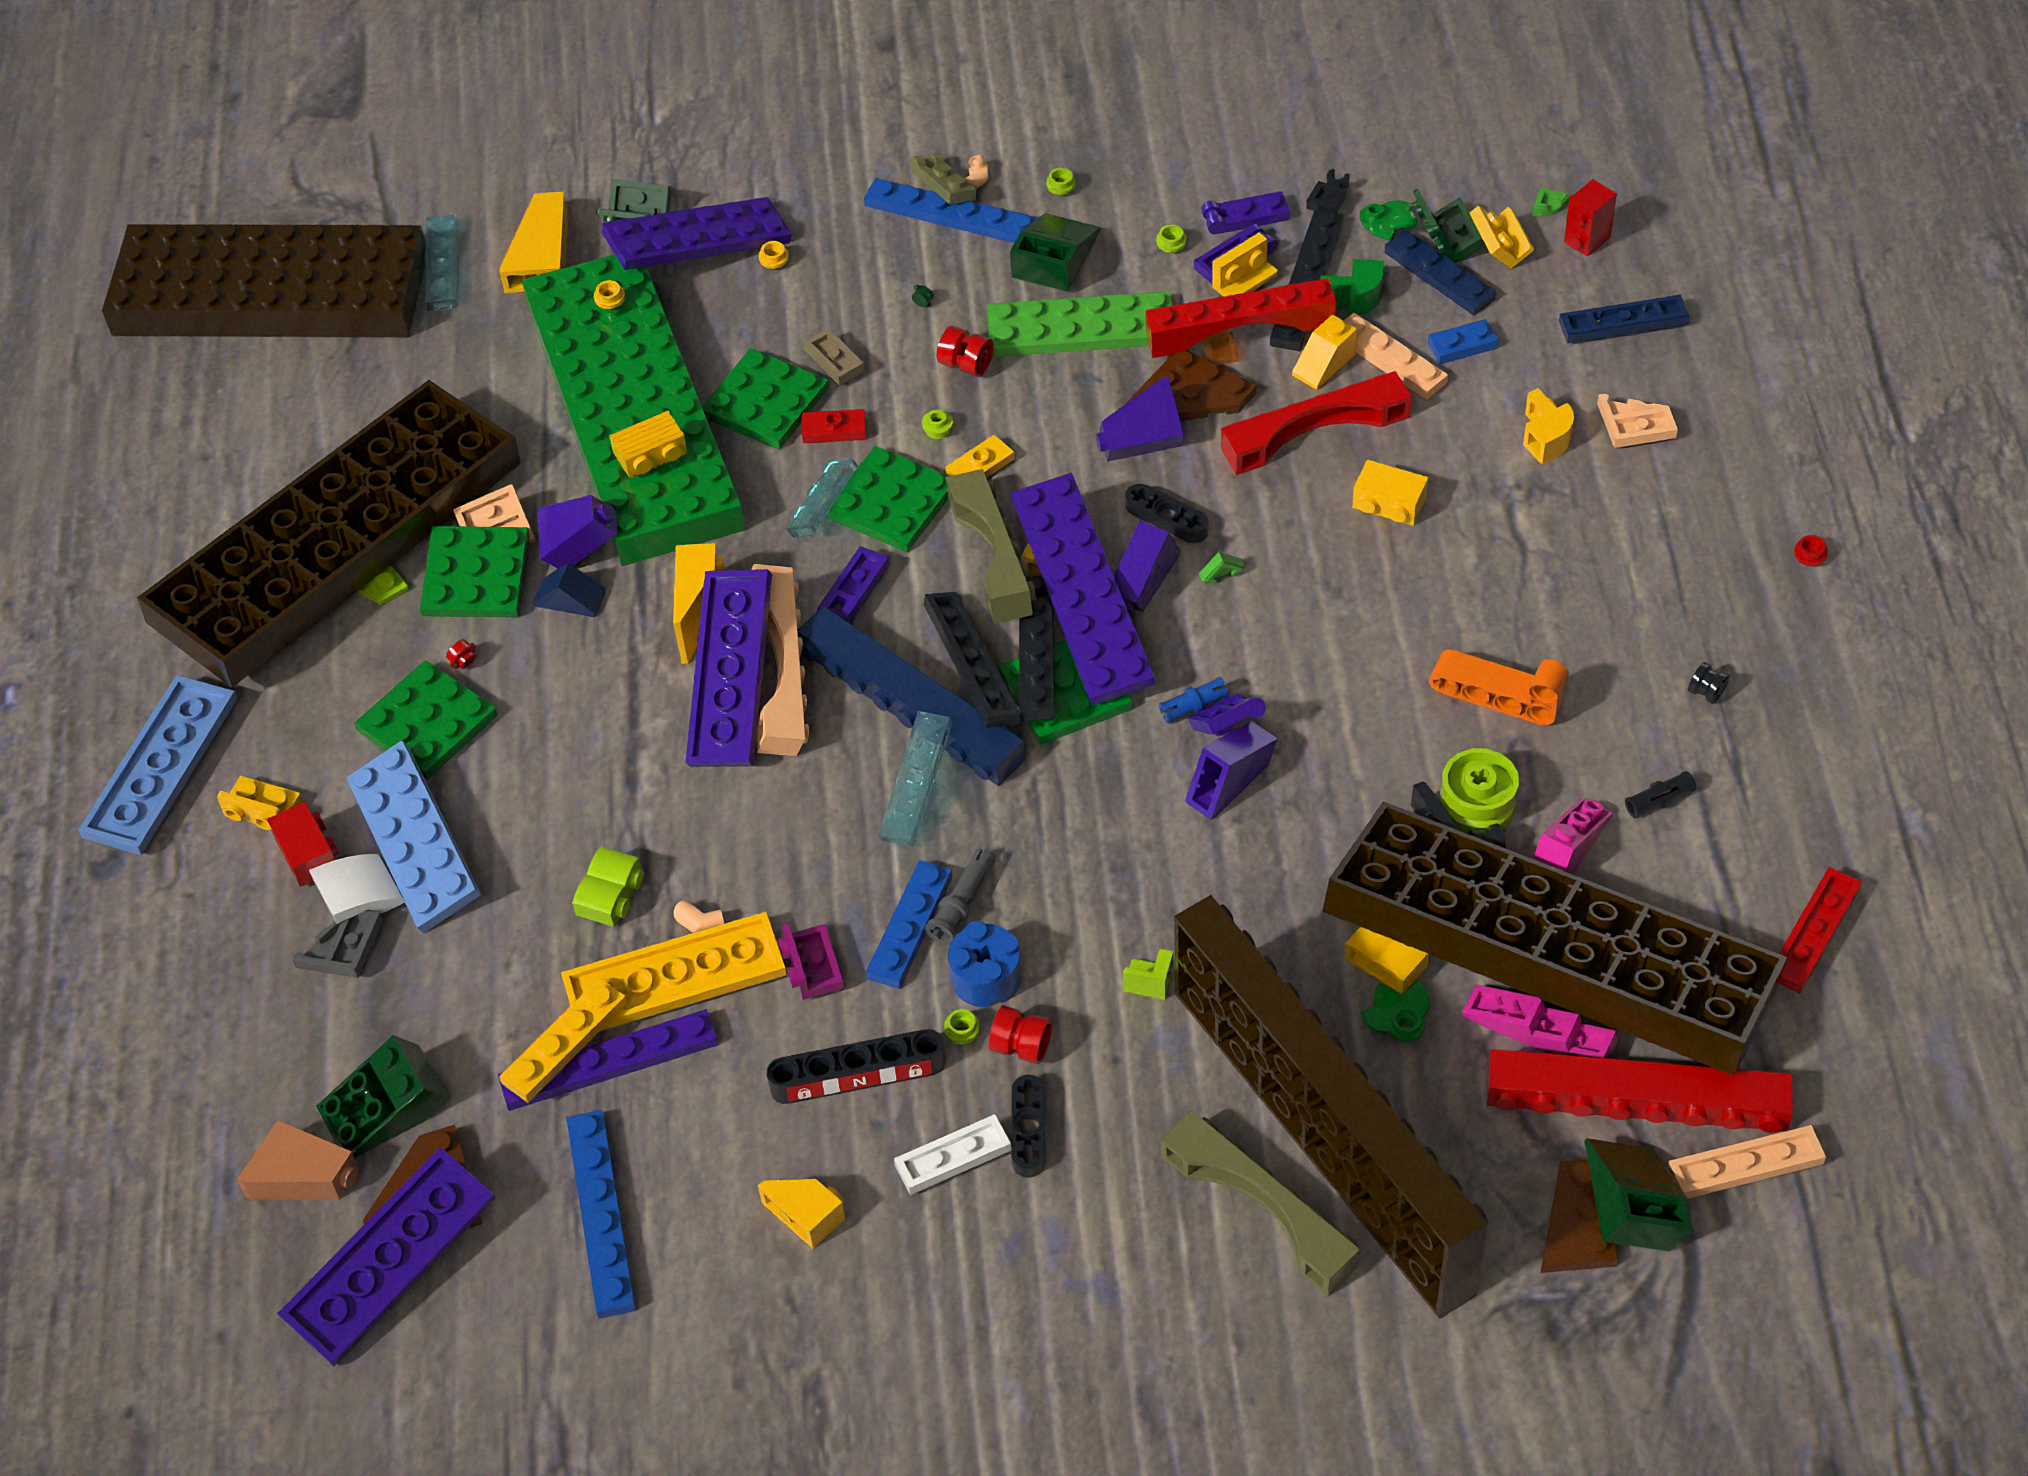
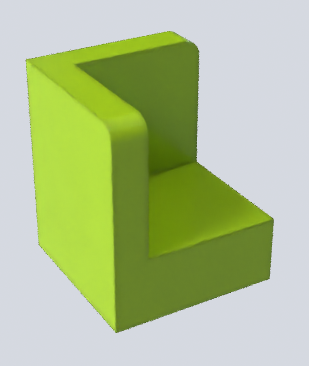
M1159 948L1155 963L1132 959L1130 966L1124 968L1123 992L1165 1000L1174 971L1173 951Z

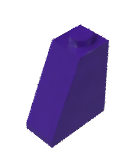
M1161 378L1101 422L1100 433H1096V441L1099 452H1105L1107 462L1181 446L1183 431L1169 378Z
M593 495L544 506L537 510L540 559L557 569L567 563L574 566L617 534L616 509Z
M1142 521L1138 522L1114 575L1128 612H1132V609L1144 612L1181 553L1180 548L1168 531Z
M1250 721L1204 746L1185 802L1209 819H1214L1268 767L1278 738Z

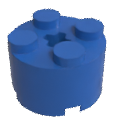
M973 921L964 930L959 932L950 943L948 949L950 980L957 996L961 1000L976 1007H990V1003L1000 1000L1003 1003L1017 992L1021 983L1020 950L1017 938L1009 931L997 925Z

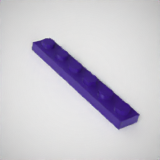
M705 1009L584 1047L529 1103L501 1083L500 1077L499 1081L508 1111L712 1048L718 1046V1042L708 1011Z

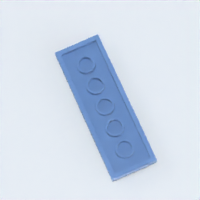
M176 675L78 829L81 838L142 855L238 698L235 691Z
M401 740L346 777L416 927L423 933L427 932L482 895L409 746Z

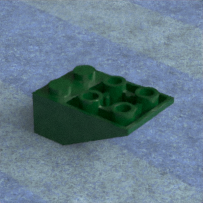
M1044 213L1020 232L1010 250L1012 278L1068 292L1099 235L1101 227Z
M392 1035L316 1107L337 1146L351 1151L354 1158L423 1123L449 1099V1096L420 1046Z
M1589 1138L1584 1141L1603 1242L1670 1252L1693 1231L1686 1195L1653 1148Z

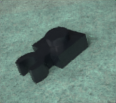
M1329 170L1326 183L1318 181L1309 195L1306 209L1337 213L1346 198V189L1349 187L1350 175L1346 173L1342 179L1338 180L1335 179V170Z

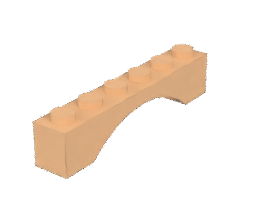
M754 564L751 570L768 569L772 573L767 635L773 647L777 664V685L774 695L763 707L758 717L757 753L797 756L802 745L807 743L809 737V726L804 723L803 716L807 707V697L805 694H802L801 689L804 682L805 669L799 662L803 642L802 638L797 635V629L800 624V610L795 608V600L798 596V582L793 581L792 567Z

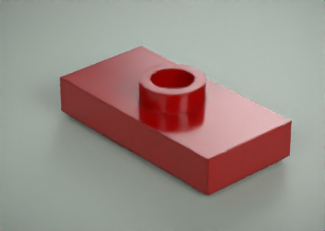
M865 409L802 413L803 443L866 440Z

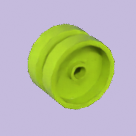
M1487 748L1464 750L1454 755L1446 763L1442 772L1439 801L1461 829V832L1468 834L1469 830L1474 828L1485 830L1488 829L1489 825L1497 823L1503 831L1511 824L1516 812V798L1519 790L1518 771L1512 761L1499 752Z

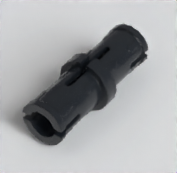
M1684 771L1680 775L1664 782H1653L1650 784L1649 789L1632 797L1625 798L1626 809L1633 818H1637L1657 807L1664 809L1671 805V801L1696 791L1695 780L1688 771ZM1670 790L1669 792H1667V793H1665V794H1663V795H1661V796H1658V797H1656V798H1653V799L1651 800L1652 797L1657 796V795H1659V794H1661V793H1664V792Z

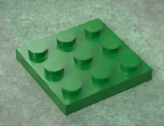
M750 348L702 405V409L707 420L780 450L802 423V413L811 412L830 388L829 380Z
M874 446L824 509L825 517L908 553L947 502L946 477L949 476Z
M432 526L419 609L421 615L436 617L519 618L530 536L528 527Z
M1065 639L1054 643L1055 718L1030 720L1027 723L1038 743L1043 745L1131 711L1132 701L1128 694L1091 706ZM1019 657L999 664V673L1019 707Z
M424 660L354 724L360 734L385 751L401 740L409 746L424 778L428 780L496 718L498 713L495 706L427 660Z

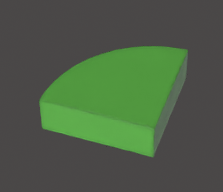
M1540 188L1532 209V216H1550L1562 211L1569 203L1570 194Z
M1218 552L1199 572V576L1204 583L1218 582L1216 578L1230 573L1232 577L1237 575L1245 568V565L1241 558Z

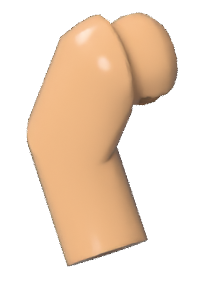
M981 155L970 158L969 176L965 178L976 189L988 181V165L985 164V159Z
M680 901L676 904L673 911L676 921L693 933L724 924L721 909L703 913L689 901Z

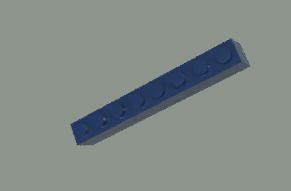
M823 606L797 629V635L802 638L803 642L801 654L807 660H814L823 666L829 675L839 677L848 683L857 694L862 693L873 700L882 711L887 710L895 715L905 727L914 728L930 744L940 746L955 761L963 762L971 767L981 779H988L999 787L1025 762L1024 740L1003 726L986 728L975 707Z

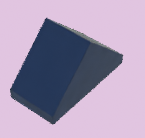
M567 563L543 578L533 600V606L595 617L605 595V589L572 564Z

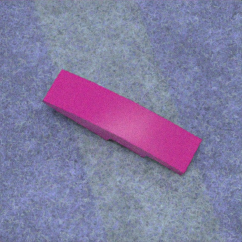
M1477 984L1462 1011L1463 1017L1488 1029L1553 1054L1610 1059L1619 1040L1616 1030L1583 1024L1579 1014L1547 1008L1543 1000L1538 997Z

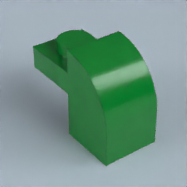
M1353 259L1352 277L1321 275V279L1329 278L1336 299V306L1350 307L1349 316L1353 313L1363 315L1372 311L1379 304L1382 296L1384 260Z

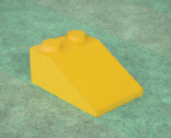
M715 543L676 545L673 625L682 664H688L697 651L705 571H725L724 557L717 555Z

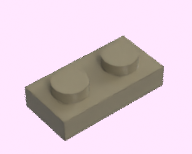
M829 328L803 342L804 351L839 386L865 371L864 362Z

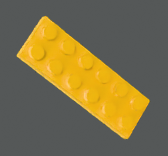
M767 912L561 972L570 1006L599 977L626 996L627 1004L601 1031L787 975Z

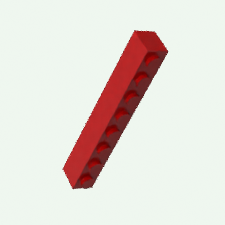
M1491 1049L1488 1064L1486 1106H1494L1501 1110L1529 1109L1538 1113L1564 1112L1572 1113L1579 1117L1589 1115L1609 1116L1615 1120L1634 1118L1646 1119L1652 1123L1669 1121L1681 1122L1689 1126L1716 1125L1731 1130L1751 1128L1761 1129L1767 1133L1788 1131L1793 1114L1792 1074L1738 1069L1735 1076L1716 1070L1713 1067Z

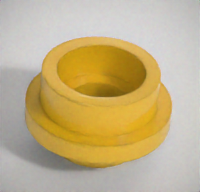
M778 241L765 243L759 252L760 264L769 269L780 268L789 260L788 250Z
M607 280L601 282L596 287L594 300L600 308L613 309L624 302L625 293L617 282Z

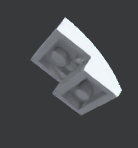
M379 854L345 857L309 870L336 924L366 910L382 914L405 903Z

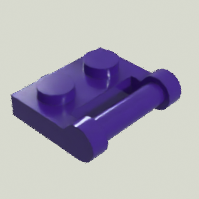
M1232 694L1192 715L1188 720L1193 730L1206 734H1216L1218 737L1234 730V723L1247 716L1252 718L1261 717L1266 711V705L1260 698L1251 697L1246 699L1243 695Z

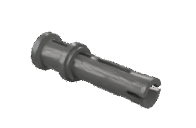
M976 849L951 894L941 899L938 904V913L925 926L927 934L935 941L942 944H950L956 936L955 931L960 922L967 919L969 915L968 905L995 862V857L991 852L984 849L982 853V849Z

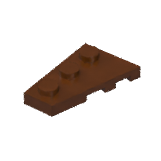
M1588 1159L1560 1161L1541 1273L1617 1267L1618 1256L1615 1244L1602 1241Z

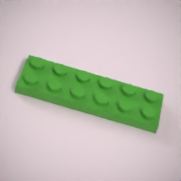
M1170 291L987 304L989 338L992 339L994 344L992 357L1149 346L1146 336L1145 310L1172 306Z

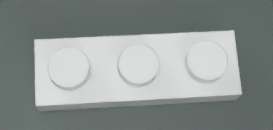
M994 1114L894 1158V1163L909 1194L912 1195L1011 1151V1143Z

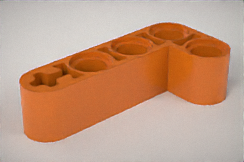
M1448 649L1441 652L1429 677V684L1439 693L1545 726L1551 725L1558 714L1566 695L1569 672L1561 662L1545 659L1540 662L1535 675Z

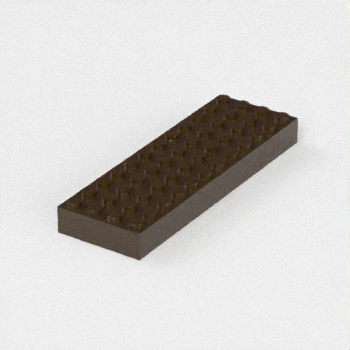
M428 380L139 595L137 599L145 622L233 688L430 535L432 526H441L455 515L453 509L475 500L519 466L521 462L516 437Z
M1382 802L1329 878L1322 911L1735 1076L1778 988L1787 960L1786 956L1386 802Z
M1209 895L1175 915V995L1438 1318L1441 1319L1477 1295L1488 1225L1484 1211L1477 1204L1469 1202L1464 1196L1463 1189L1458 1180L1453 1175H1447L1443 1171L1432 1149L1421 1145L1416 1139L1410 1123L1404 1118L1400 1119L1394 1113L1387 1096L1381 1090L1376 1091L1368 1082L1366 1072L1357 1062H1351L1346 1056L1344 1047L1339 1039L1334 1035L1330 1036L1325 1031L1317 1013L1303 1005L1295 987L1290 982L1285 983L1282 980L1273 961L1268 956L1263 957L1260 954L1251 935L1246 930L1241 931L1234 923L1230 910L1224 904L1219 905L1212 895Z

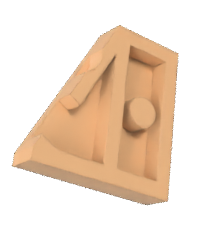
M1607 394L1598 395L1597 404L1614 448L1677 437L1678 428L1669 406L1655 403L1645 404L1642 401L1628 399L1627 404L1609 401V395Z
M512 484L453 509L460 526L528 527L530 533L529 543L537 542L516 489Z

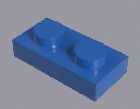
M1484 319L1429 334L1428 345L1440 365L1495 350L1498 348V339L1488 321Z

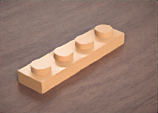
M1356 313L1351 314L1344 320L1346 323L1357 328L1356 353L1385 373L1396 371L1404 385L1424 399L1428 400L1448 383L1447 373Z
M1812 1125L1670 1160L1667 1169L1688 1199L1823 1165L1826 1156Z

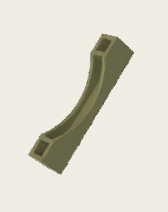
M983 469L946 477L948 500L956 522L980 534L990 544L995 553L990 569L983 577L986 604L993 623L996 624L1033 615L1031 601L1036 600L1034 585L1032 581L1026 582L1028 580L1027 568L1024 560L1018 561L1020 559V552L1017 541L1010 540L1012 539V532L1009 521L1002 520L1004 519V510L1001 500L995 501L997 494L993 480L987 481Z
M1191 1110L1161 1138V1157L1187 1179L1209 1181L1229 1186L1247 1194L1263 1205L1278 1220L1288 1235L1297 1257L1299 1273L1327 1297L1359 1267L1360 1249L1356 1241L1349 1234L1337 1231L1330 1225L1328 1218L1318 1209L1312 1210L1302 1202L1301 1197L1292 1187L1287 1185L1284 1187L1279 1183L1264 1164L1260 1162L1256 1164L1246 1155L1239 1143L1234 1140H1227L1218 1132L1215 1124L1208 1118H1201Z

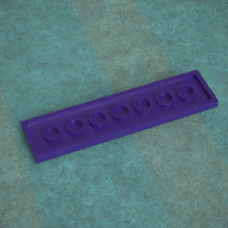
M1073 474L1062 475L1011 492L1012 502L1091 706L1155 685L1154 675Z

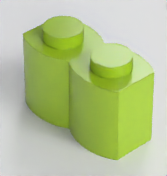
M600 846L592 858L587 874L580 882L574 895L572 904L575 915L612 927L616 926L620 918H625L630 908L629 897L634 890H638L641 887L644 879V870L641 868L639 857Z

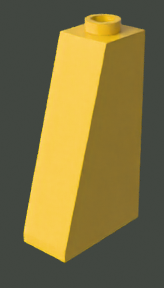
M564 191L534 193L500 266L499 272L504 293L524 292L521 280L566 268L569 213Z

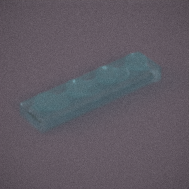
M456 214L426 218L425 303L428 311L458 308V221Z
M921 711L917 712L878 835L882 841L914 847L953 724L950 717Z

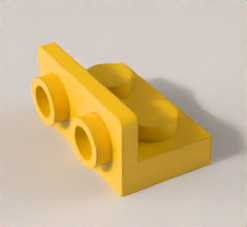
M1478 205L1469 213L1490 254L1510 269L1533 252L1534 248L1514 210L1510 207H1507L1497 215L1493 211L1488 213Z
M1257 233L1215 259L1212 263V287L1222 296L1252 292L1275 278L1278 270L1267 261V238L1261 233Z
M244 776L239 777L230 793L220 791L217 795L219 804L226 817L234 821L243 820L254 823L264 830H270L268 818L303 802L299 792Z

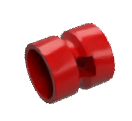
M950 325L943 332L939 340L936 353L937 361L953 369L960 367L964 373L981 377L991 362L994 344L990 338L978 334L970 336L969 331Z
M1003 1005L999 1008L992 1024L989 1050L1003 1055H1012L1016 1051L1019 1059L1040 1064L1049 1046L1053 1026L1052 1019L1036 1014H1030L1025 1019L1024 1013H1021L1018 1009Z

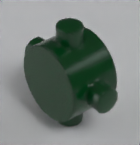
M915 285V292L912 294L914 303L920 307H930V301L934 297L933 292L924 285Z

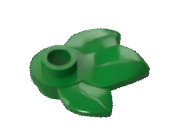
M1395 200L1382 205L1370 204L1360 211L1359 218L1363 227L1381 239L1391 240L1394 236V229L1418 226L1417 218L1411 212L1413 205L1406 201Z
M1419 982L1415 983L1402 995L1388 986L1377 984L1373 996L1374 1007L1361 1011L1364 1023L1376 1032L1390 1033L1401 1042H1412L1419 1039L1425 1028L1423 1018L1430 1009V999L1423 985ZM1408 1024L1412 1028H1403L1401 1025Z

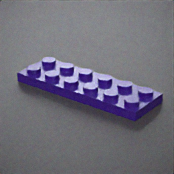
M768 197L602 223L601 231L624 270L757 249L769 241L787 244L791 242L792 237L791 231Z
M768 569L705 571L685 763L690 767L754 766L772 573Z
M439 1147L277 1314L334 1367L496 1199L494 1194L445 1150Z

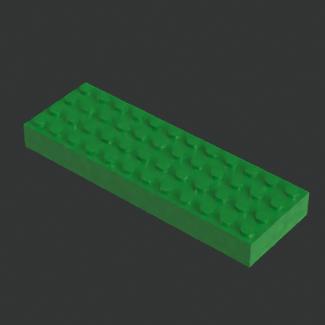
M613 254L521 280L529 312L596 497L603 502L609 503L616 509L617 534L612 537V541L621 566L676 551V545L701 544L745 531L741 504L647 268L641 267L624 270L616 255ZM603 281H615L623 288L625 300L620 306L613 309H603L596 305L594 293L598 284ZM669 410L670 415H672V418L684 434L687 449L686 455H681L680 458L672 462H664L662 466L652 467L645 474L634 475L633 478H630L613 453L609 435Z

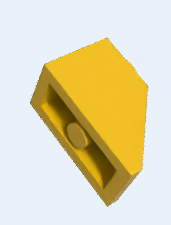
M1332 314L1313 331L1292 371V376L1318 390L1356 355L1357 328Z
M817 1179L762 1181L758 1185L762 1204L812 1249L846 1220L843 1208L844 1199L840 1193L832 1186L826 1188Z

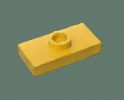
M992 435L945 467L946 475L953 476L983 469L986 478H988L1013 461L1015 454L998 437Z

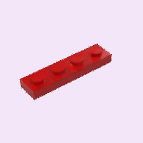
M1828 867L1779 952L1780 955L1787 957L1779 982L1780 985L1801 994L1859 892L1862 881Z

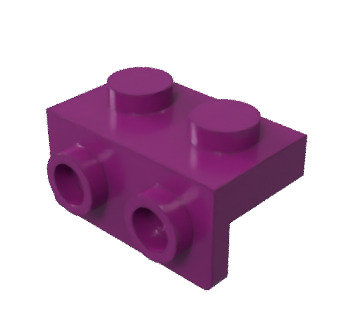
M789 923L783 924L784 938L778 939L783 960L790 958L792 967L787 968L792 989L799 987L803 1000L844 989L843 979L825 924L793 933Z

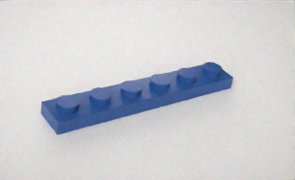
M875 178L864 197L866 207L1015 243L1024 228L1038 219V217L972 201L948 204L935 192Z
M603 1110L566 1117L596 1313L598 1318L602 1319L636 1311Z

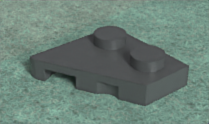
M366 910L338 924L334 921L332 925L325 927L315 936L317 942L304 954L298 952L294 955L292 961L295 967L359 978L383 922L380 912Z

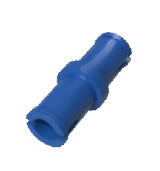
M1218 677L1195 689L1193 687L1186 688L1185 693L1159 703L1161 713L1174 708V710L1165 713L1163 719L1166 723H1170L1172 720L1188 713L1194 712L1196 714L1202 711L1204 706L1228 697L1227 687L1213 692V690L1222 687L1225 682L1221 677Z

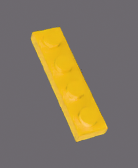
M599 977L499 1076L501 1083L529 1103L627 1004L626 996Z

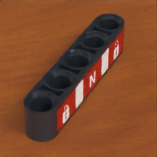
M923 1029L780 1057L773 1060L767 1068L770 1093L776 1102L791 1104L933 1076L941 1072L946 1064L944 1041L941 1034L937 1031ZM925 1051H934L931 1054H923ZM890 1058H899L895 1061H886ZM854 1065H863L860 1068H851ZM818 1072H827L824 1075H815ZM783 1079H791L790 1081L785 1083L779 1082Z

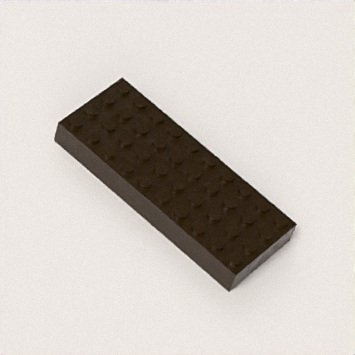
M128 224L102 313L112 336L409 338L428 248L421 225Z

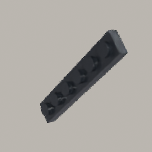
M1314 210L1288 285L1320 280L1321 275H1326L1344 223V215ZM1274 324L1270 336V346L1300 352L1307 331L1291 326Z
M1032 576L1026 580V582L1032 581L1036 600L1031 601L1033 615L1019 618V712L1021 721L1055 718L1054 608L1041 576Z
M957 592L925 594L923 605L986 728L1018 725L1020 712Z

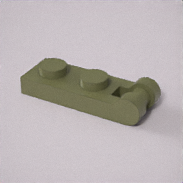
M941 153L930 154L928 158L923 156L911 158L910 167L912 172L948 204L976 200V188L947 165Z

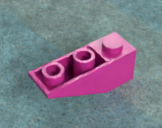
M1581 798L1542 833L1533 859L1572 874L1612 818L1613 812L1605 809L1598 801Z

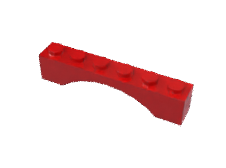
M1326 278L1145 310L1146 336L1152 358L1186 351L1194 344L1211 335L1243 325L1260 323L1281 324L1303 331L1317 329L1332 314L1336 316V299L1330 280Z
M1396 371L1378 375L1372 379L1351 384L1344 388L1320 394L1314 398L1293 403L1286 407L1222 427L1221 450L1235 474L1239 475L1266 466L1273 454L1285 443L1315 428L1346 423L1384 427L1408 419L1411 413L1412 396Z

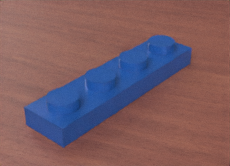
M922 860L918 861L866 970L868 980L897 989L901 988L926 935L925 926L929 920L933 919L939 907L938 904L952 879V869Z

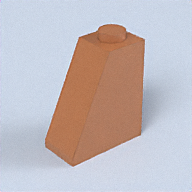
M277 1120L238 1176L237 1181L245 1197L251 1200H337L342 1197L346 1189L354 1185L360 1169L351 1151Z

